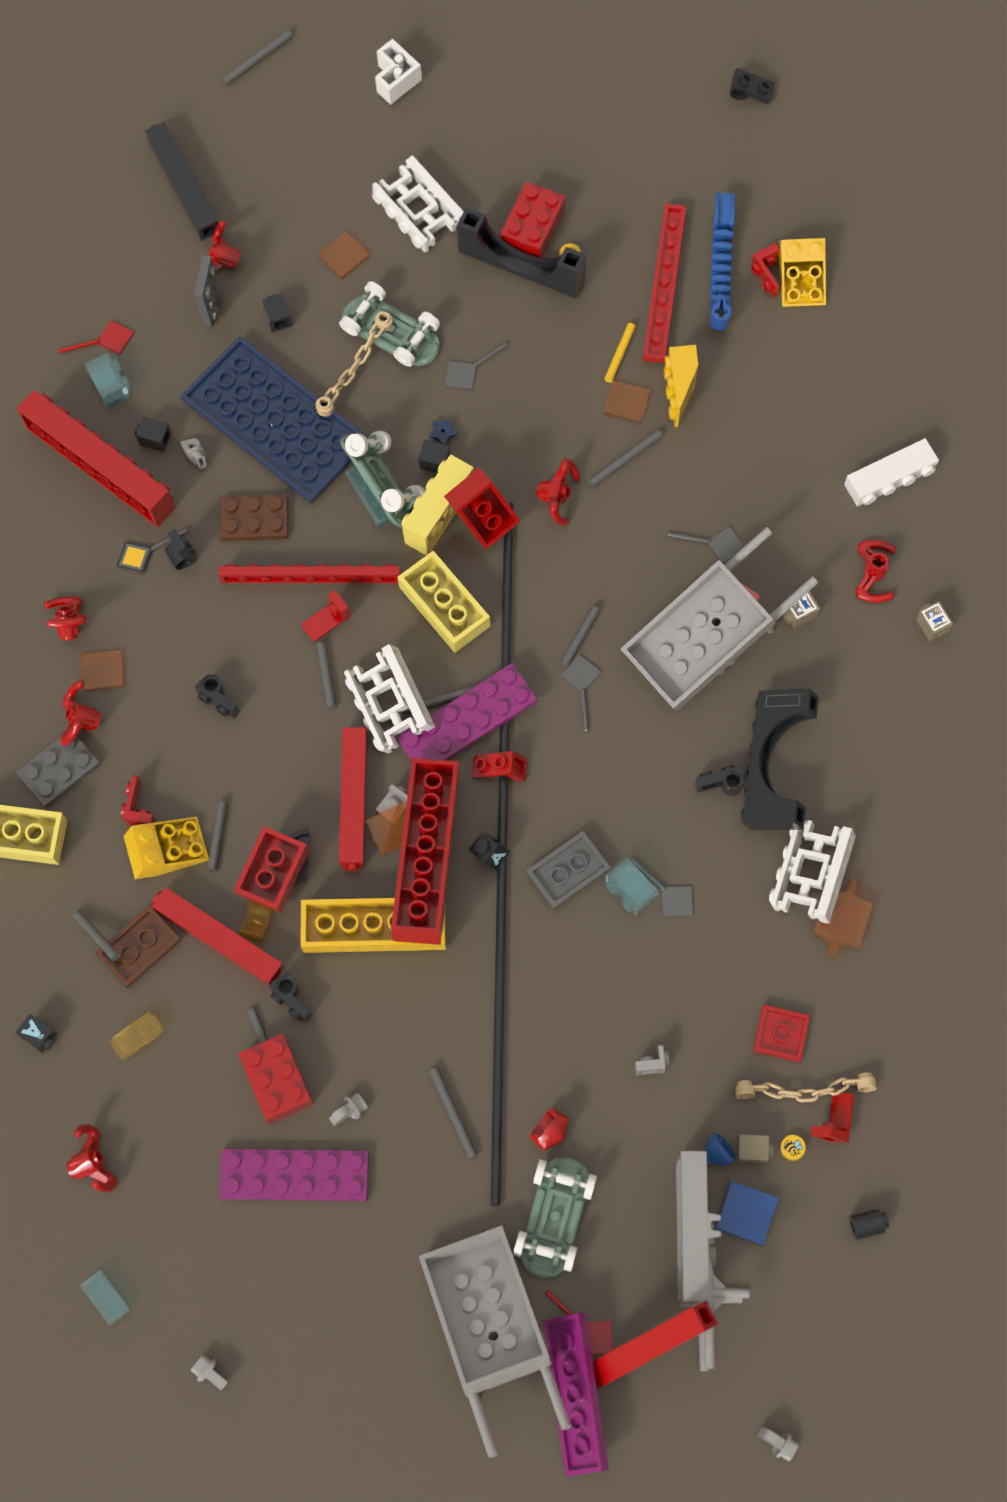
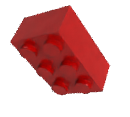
M526 181L500 233V238L526 254L542 258L564 214L566 196Z
M480 468L476 469L444 496L485 549H488L521 522L492 481Z
M263 826L234 888V892L243 898L281 914L311 849L303 842Z
M283 1034L238 1053L268 1124L313 1105L289 1044Z

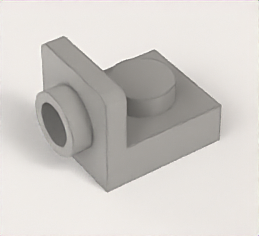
M391 784L388 794L375 809L376 812L395 825L406 811L408 791L401 786L395 787Z
M658 1045L657 1047L658 1059L654 1060L653 1056L639 1058L640 1061H635L636 1075L665 1073V1066L669 1065L668 1051L663 1050V1045Z

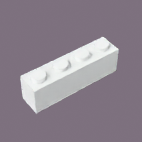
M925 438L847 475L844 485L857 507L862 504L869 505L883 494L885 496L890 495L896 488L912 484L918 477L931 475L935 472L939 460Z

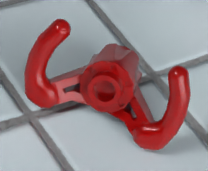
M224 220L219 221L212 237L214 244H212L209 256L212 257L213 264L217 270L222 266L230 269L232 267L236 268L241 255L237 248L227 245L222 238V233L227 226Z
M567 458L562 460L559 470L551 481L540 482L537 487L538 499L542 500V502H550L549 512L551 517L557 524L566 526L569 523L568 518L562 517L559 513L560 503H565L571 495L570 486L565 482L568 471H570L573 481L578 482L580 480L576 464Z
M881 540L860 542L857 550L864 558L865 568L864 579L855 589L856 596L861 600L872 603L892 600L894 593L891 591L876 595L868 593V590L875 581H880L885 577L889 568V558L881 552H873L871 548L883 549L894 554L896 547Z
M60 597L45 601L43 604L45 609L62 606L55 612V619L47 621L48 627L57 628V633L61 640L76 639L80 633L79 625L86 622V616L78 614L83 604V600L80 597Z
M82 680L74 682L63 698L62 705L67 709L65 718L68 719V727L60 737L62 746L71 744L81 728L88 731L96 730L101 720V713L97 709L79 704L73 700L77 691L85 686Z
M90 1124L79 1125L74 1130L73 1135L76 1138H80L84 1133H87L88 1138L81 1152L72 1156L71 1160L67 1162V1171L73 1179H83L91 1176L95 1178L91 1184L93 1188L104 1193L112 1192L117 1187V1179L103 1166L104 1158L98 1150L100 1133L96 1127Z

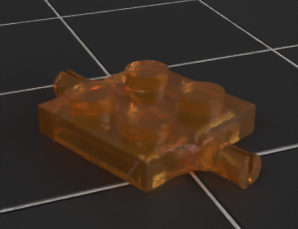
M849 880L846 892H839L830 923H823L817 919L813 935L830 942L826 954L828 957L831 956L833 951L832 958L836 959L839 946H848L857 950L860 948L873 904L855 896L859 882L855 881L853 886L854 880Z

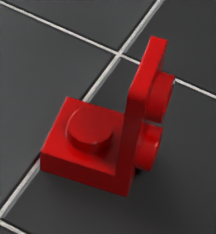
M776 243L754 253L751 263L752 272L755 276H759L764 290L767 293L769 292L773 298L778 295L779 285L767 267L773 266L778 261L780 249Z
M335 590L328 595L330 604L301 624L303 630L313 642H316L351 617L349 607Z
M513 751L476 755L473 758L472 777L475 779L507 776L517 782L526 781L527 758Z
M133 775L132 780L127 783L126 795H128L127 802L122 805L121 817L129 826L155 823L156 820L150 811L137 809V812H135L141 786V780L136 775Z
M840 1093L836 1096L832 1095L829 1123L824 1122L822 1126H812L811 1136L827 1142L849 1143L854 1094Z

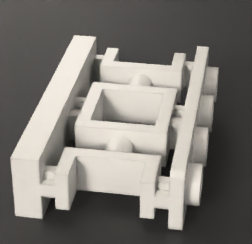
M412 155L406 159L405 166L399 167L402 177L388 186L382 179L379 181V184L376 182L372 184V197L377 204L384 206L387 215L391 219L394 218L398 222L401 231L404 234L408 233L415 247L421 248L426 253L429 251L430 245H435V237L432 234L445 225L452 232L455 231L463 211ZM413 178L418 185L409 190L406 186L412 183ZM400 192L402 196L396 200L395 204L390 197ZM420 196L428 207L414 215L406 205ZM439 207L445 214L436 220L432 215L439 211ZM426 221L429 225L422 229V234L417 229V226Z
M391 644L381 648L383 652L376 653L380 664L369 671L364 672L363 668L357 665L353 667V670L347 669L344 671L347 678L345 683L356 697L354 702L357 708L363 712L365 717L363 719L364 724L374 736L372 740L375 747L379 751L388 754L393 751V748L399 747L395 736L408 728H411L413 734L420 735L424 730L429 731L435 728L399 649ZM391 668L395 678L391 677L383 681L380 674ZM373 679L376 687L365 692L361 682L366 683ZM392 688L399 704L383 712L376 697ZM410 708L414 718L409 717L402 722L399 713ZM391 719L394 727L384 732L380 722L384 723Z
M807 820L804 821V830H790V843L784 848V862L782 867H779L777 870L776 880L778 881L775 889L771 890L769 901L775 911L783 910V912L787 913L791 902L810 906L808 911L810 918H817L820 922L829 924L856 836L852 828L844 826L842 829L834 826L831 837L813 833V822ZM803 836L805 840L814 842L812 851L800 848ZM824 844L836 847L833 859L831 855L821 853ZM804 858L823 862L818 880L799 876ZM789 880L793 884L801 885L798 895L786 892ZM810 888L823 890L820 903L817 899L808 897Z

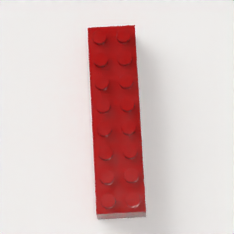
M33 390L16 408L26 429L156 527H159L176 509L172 501L173 497L169 493L170 488L162 481H155L152 474L145 468L139 469L135 466L136 463L129 456L123 457L119 454V450L113 444L103 442L102 437L96 431L92 430L90 432L87 430L85 424L80 419L71 418L64 407L61 405L55 406L51 398L45 393L39 394Z
M412 758L391 924L392 940L395 942L441 945L460 777L459 761Z

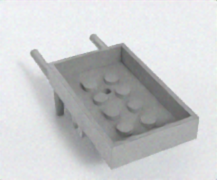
M768 527L764 528L726 564L718 560L621 648L623 653L675 711L681 709L717 675H722L724 670L728 666H732L735 663V659L764 633H773L775 621L818 584V581L812 576L771 614H768L730 571L773 534ZM715 620H721L719 626H714Z
M681 1151L676 1161L678 1307H693L707 1301L714 1314V1311L722 1303H742V1298H749V1289L726 1288L713 1275L712 1266H716V1246L712 1245L715 1244V1241L711 1238L721 1237V1231L712 1230L714 1229V1223L711 1222L721 1221V1215L708 1213L707 1151ZM715 1327L699 1334L700 1371L715 1369Z
M503 1227L493 1228L420 1255L419 1259L466 1397L469 1398L488 1457L497 1456L498 1451L478 1393L535 1371L541 1370L561 1429H569L571 1423L550 1368L551 1361ZM492 1336H498L496 1340H490Z

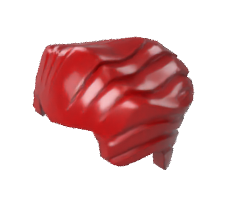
M550 1108L529 1137L541 1148L542 1152L564 1141L569 1117L558 1110Z

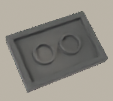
M205 255L202 256L194 297L203 326L212 327L213 321L217 320L218 317L217 303L218 300L221 301L223 289L219 286L220 278L216 275L217 268L213 264L212 257Z
M76 736L72 743L67 746H62L59 738L17 771L16 774L42 805L47 808L101 764Z
M582 831L527 869L526 874L554 910L610 871L611 867L584 831Z

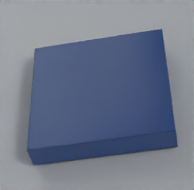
M731 1181L720 1213L721 1221H718L716 1229L763 1246L778 1197Z

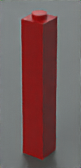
M366 727L343 728L339 864L341 868H345V871L356 872L359 871V868H365Z
M165 887L162 892L159 891L152 901L154 903L152 908L156 913L266 985L270 986L284 970V966L280 961Z
M707 1301L691 1307L593 1361L597 1389L718 1325Z

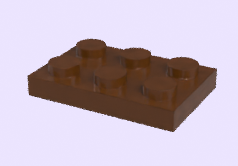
M287 494L220 497L221 541L288 539Z
M148 905L108 941L120 954L118 960L112 961L102 948L95 953L128 989L174 948L181 939Z

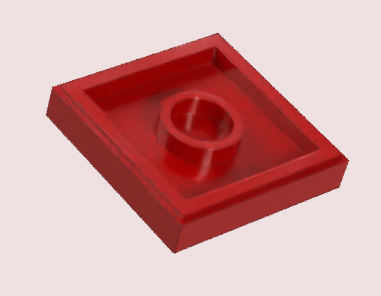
M763 1004L753 1052L801 1063L810 1015Z

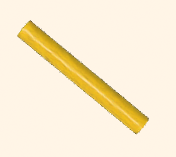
M633 323L627 324L604 380L609 383L613 382L636 328Z

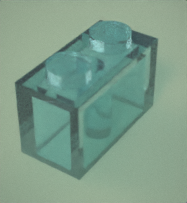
M108 352L84 363L106 408L130 397L128 388L131 386L125 375L120 376L118 371L121 368L116 358L111 359Z
M628 857L606 875L605 881L607 883L605 885L613 895H619L623 900L621 904L629 913L633 911L637 916L658 898L659 891Z

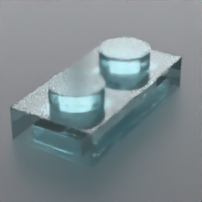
M102 1270L96 1272L80 1285L110 1326L131 1310Z

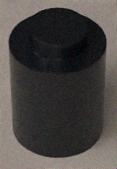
M879 1208L849 1216L851 1229L856 1240L886 1233V1227H889L886 1213H881Z

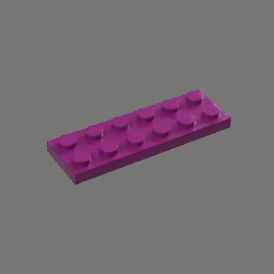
M511 663L430 715L435 728L429 731L424 730L420 735L413 734L410 728L396 738L411 761L412 758L449 760L537 703L538 700L514 664Z
M222 1149L219 1199L367 1202L369 1152Z
M576 1313L543 1320L547 1351L551 1361L550 1368L571 1423L569 1429L562 1430L558 1421L566 1477L608 1471L609 1466L585 1313Z

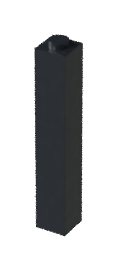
M165 122L151 126L145 130L148 142L200 240L202 241L213 236L218 221Z

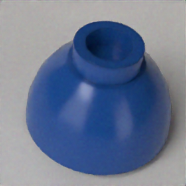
M713 1133L705 1145L707 1164L709 1166L713 1164L728 1165L734 1162L735 1153L730 1144L722 1135Z

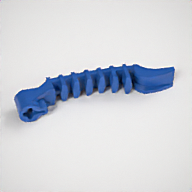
M715 193L712 237L713 255L711 259L712 276L710 282V325L716 330L726 329L731 317L730 265L732 256L730 254L732 251L735 194ZM719 309H721L722 317H719Z

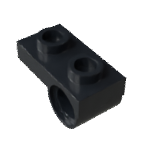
M737 68L733 74L730 96L736 100H745L750 97L769 104L772 101L775 82Z
M176 529L167 533L172 542L166 546L165 552L175 569L182 570L195 563L196 560L193 554L196 551L184 533L179 535Z
M213 674L206 675L196 684L197 697L207 705L212 703L216 706L215 709L225 717L229 715L234 719L240 712L236 703L224 696V688L218 676ZM210 685H218L216 690L207 691Z
M734 765L723 767L719 772L712 773V771L701 773L695 781L697 793L721 787L722 791L728 796L739 794L744 783L742 766L735 767ZM728 779H735L739 785L731 787L726 781Z
M282 975L272 982L269 986L272 992L270 996L278 1004L282 1005L284 1002L290 1007L288 1012L299 1021L302 1018L307 1022L313 1016L312 1012L296 998L299 993V987L293 977ZM283 984H293L292 990L289 993L281 992Z

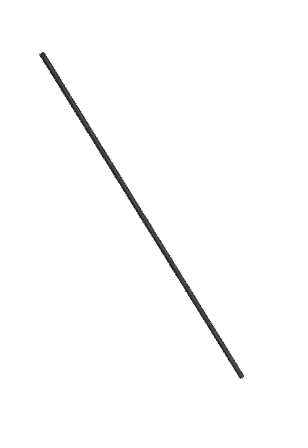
M507 502L513 510V503ZM513 528L504 535L501 670L510 664ZM509 721L500 726L499 753L509 751ZM499 776L498 841L507 848L508 777ZM507 857L497 868L491 1206H500Z

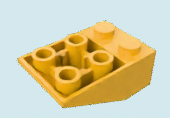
M825 238L778 241L780 249L779 274L782 307L826 305Z
M696 345L669 347L668 356H665L663 370L664 379L667 380L668 384L666 386L667 400L670 399L669 418L674 419V427H678L696 385L698 371Z
M197 817L134 825L124 835L135 879L159 876L209 860Z

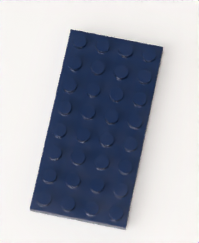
M241 336L180 396L183 402L310 504L352 462L341 446V437L345 434H362L367 437L336 411H333L329 416L319 415L316 410V401L319 398ZM322 403L321 406L324 407V406H327V404H326V403Z

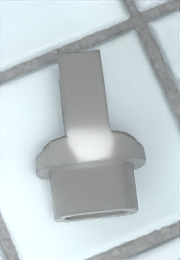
M192 438L181 441L187 458L193 464L198 465L200 469L205 468L207 465L205 460L206 452L201 447L199 440Z
M359 1093L354 1094L350 1098L346 1096L344 1097V1106L336 1110L329 1120L335 1127L349 1117L359 1119L361 1117L360 1113L368 1109V1106Z
M203 1354L191 1371L198 1377V1382L207 1378L222 1391L228 1381L213 1369L217 1361L215 1359L211 1361Z
M762 1426L757 1436L773 1446L772 1452L776 1458L782 1457L788 1462L793 1458L799 1447V1443L791 1439L792 1436L789 1433H783L778 1436Z

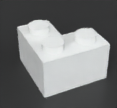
M393 39L377 51L378 66L383 71L375 76L376 89L389 104H392L422 80L421 65Z

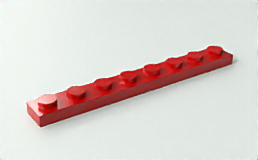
M665 203L643 361L665 363L686 206Z
M227 564L219 566L218 575L221 583H398L397 577L401 575L400 566L385 564L383 566H373L370 564H362L360 566H350L348 564H340L338 566H328L325 564H317L315 566H305L303 564H294L293 566H283L280 564H272L270 566H260L258 564L238 566Z

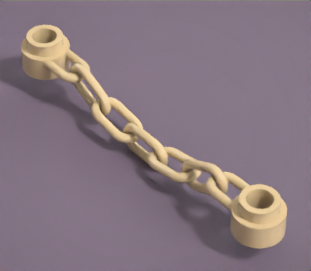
M382 311L376 315L375 323L369 331L370 336L366 344L362 345L355 355V362L352 367L345 370L339 377L338 383L334 387L329 388L326 394L316 401V410L319 415L329 416L333 413V403L338 397L339 391L343 386L350 384L360 364L367 360L375 338L379 337L383 331H388L392 328V316L388 312ZM387 318L386 321H381L380 319ZM375 328H377V329L380 330V331H379L378 333H376V331H373V330H374ZM364 349L365 351H368V352L366 353L365 357H364L363 360H362L361 358H358V357H359L360 353L362 352V350ZM348 373L351 377L345 383L343 378ZM331 391L334 395L332 400L328 397ZM322 403H328L327 406H321Z
M862 1073L858 1075V1079L842 1077L829 1084L828 1088L820 1090L800 1089L788 1091L770 1082H765L763 1085H752L751 1081L742 1080L737 1082L735 1092L736 1098L740 1100L754 1098L755 1092L762 1091L764 1094L776 1099L789 1097L795 1098L799 1102H813L819 1096L827 1094L836 1096L847 1090L849 1086L857 1085L859 1092H871L877 1089L876 1078L873 1077L872 1073ZM843 1081L842 1085L845 1087L834 1092L835 1088L833 1086ZM769 1086H771L780 1091H778V1095H776L766 1090H768ZM812 1092L811 1095L814 1098L801 1099L800 1097H802L801 1093Z

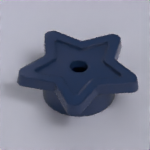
M450 419L442 423L434 420L432 421L434 430L430 433L429 438L436 439L446 445L447 441L451 437L457 436L458 433L451 428Z

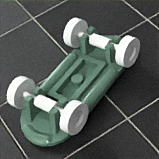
M371 281L364 287L368 295L364 293L362 296L351 300L345 306L339 325L348 334L358 335L368 340L370 336L369 331L375 323L376 315L382 311L388 312L392 316L393 326L390 330L383 331L379 337L375 338L374 345L394 355L400 363L408 367L412 365L425 366L436 359L440 344L434 331H437L440 322L432 314L422 312L418 318L419 321L383 302L382 300L386 296V292L381 286ZM381 318L380 320L386 321L387 318ZM375 328L373 331H376V333H378L380 330Z
M385 431L373 432L368 437L362 434L343 435L340 439L343 450L363 477L389 520L394 525L402 527L403 518L407 513H411L410 510L414 508L416 499L419 495L423 496L425 489L420 485H412L401 492V488L382 459L376 455V453L387 452L391 447V438Z
M558 1157L548 1164L545 1160H539L533 1182L538 1185L530 1217L526 1231H520L513 1255L521 1257L525 1268L538 1278L547 1279L555 1277L563 1270L571 1272L578 1248L573 1246L585 1200H591L597 1175H589L585 1166L572 1157Z

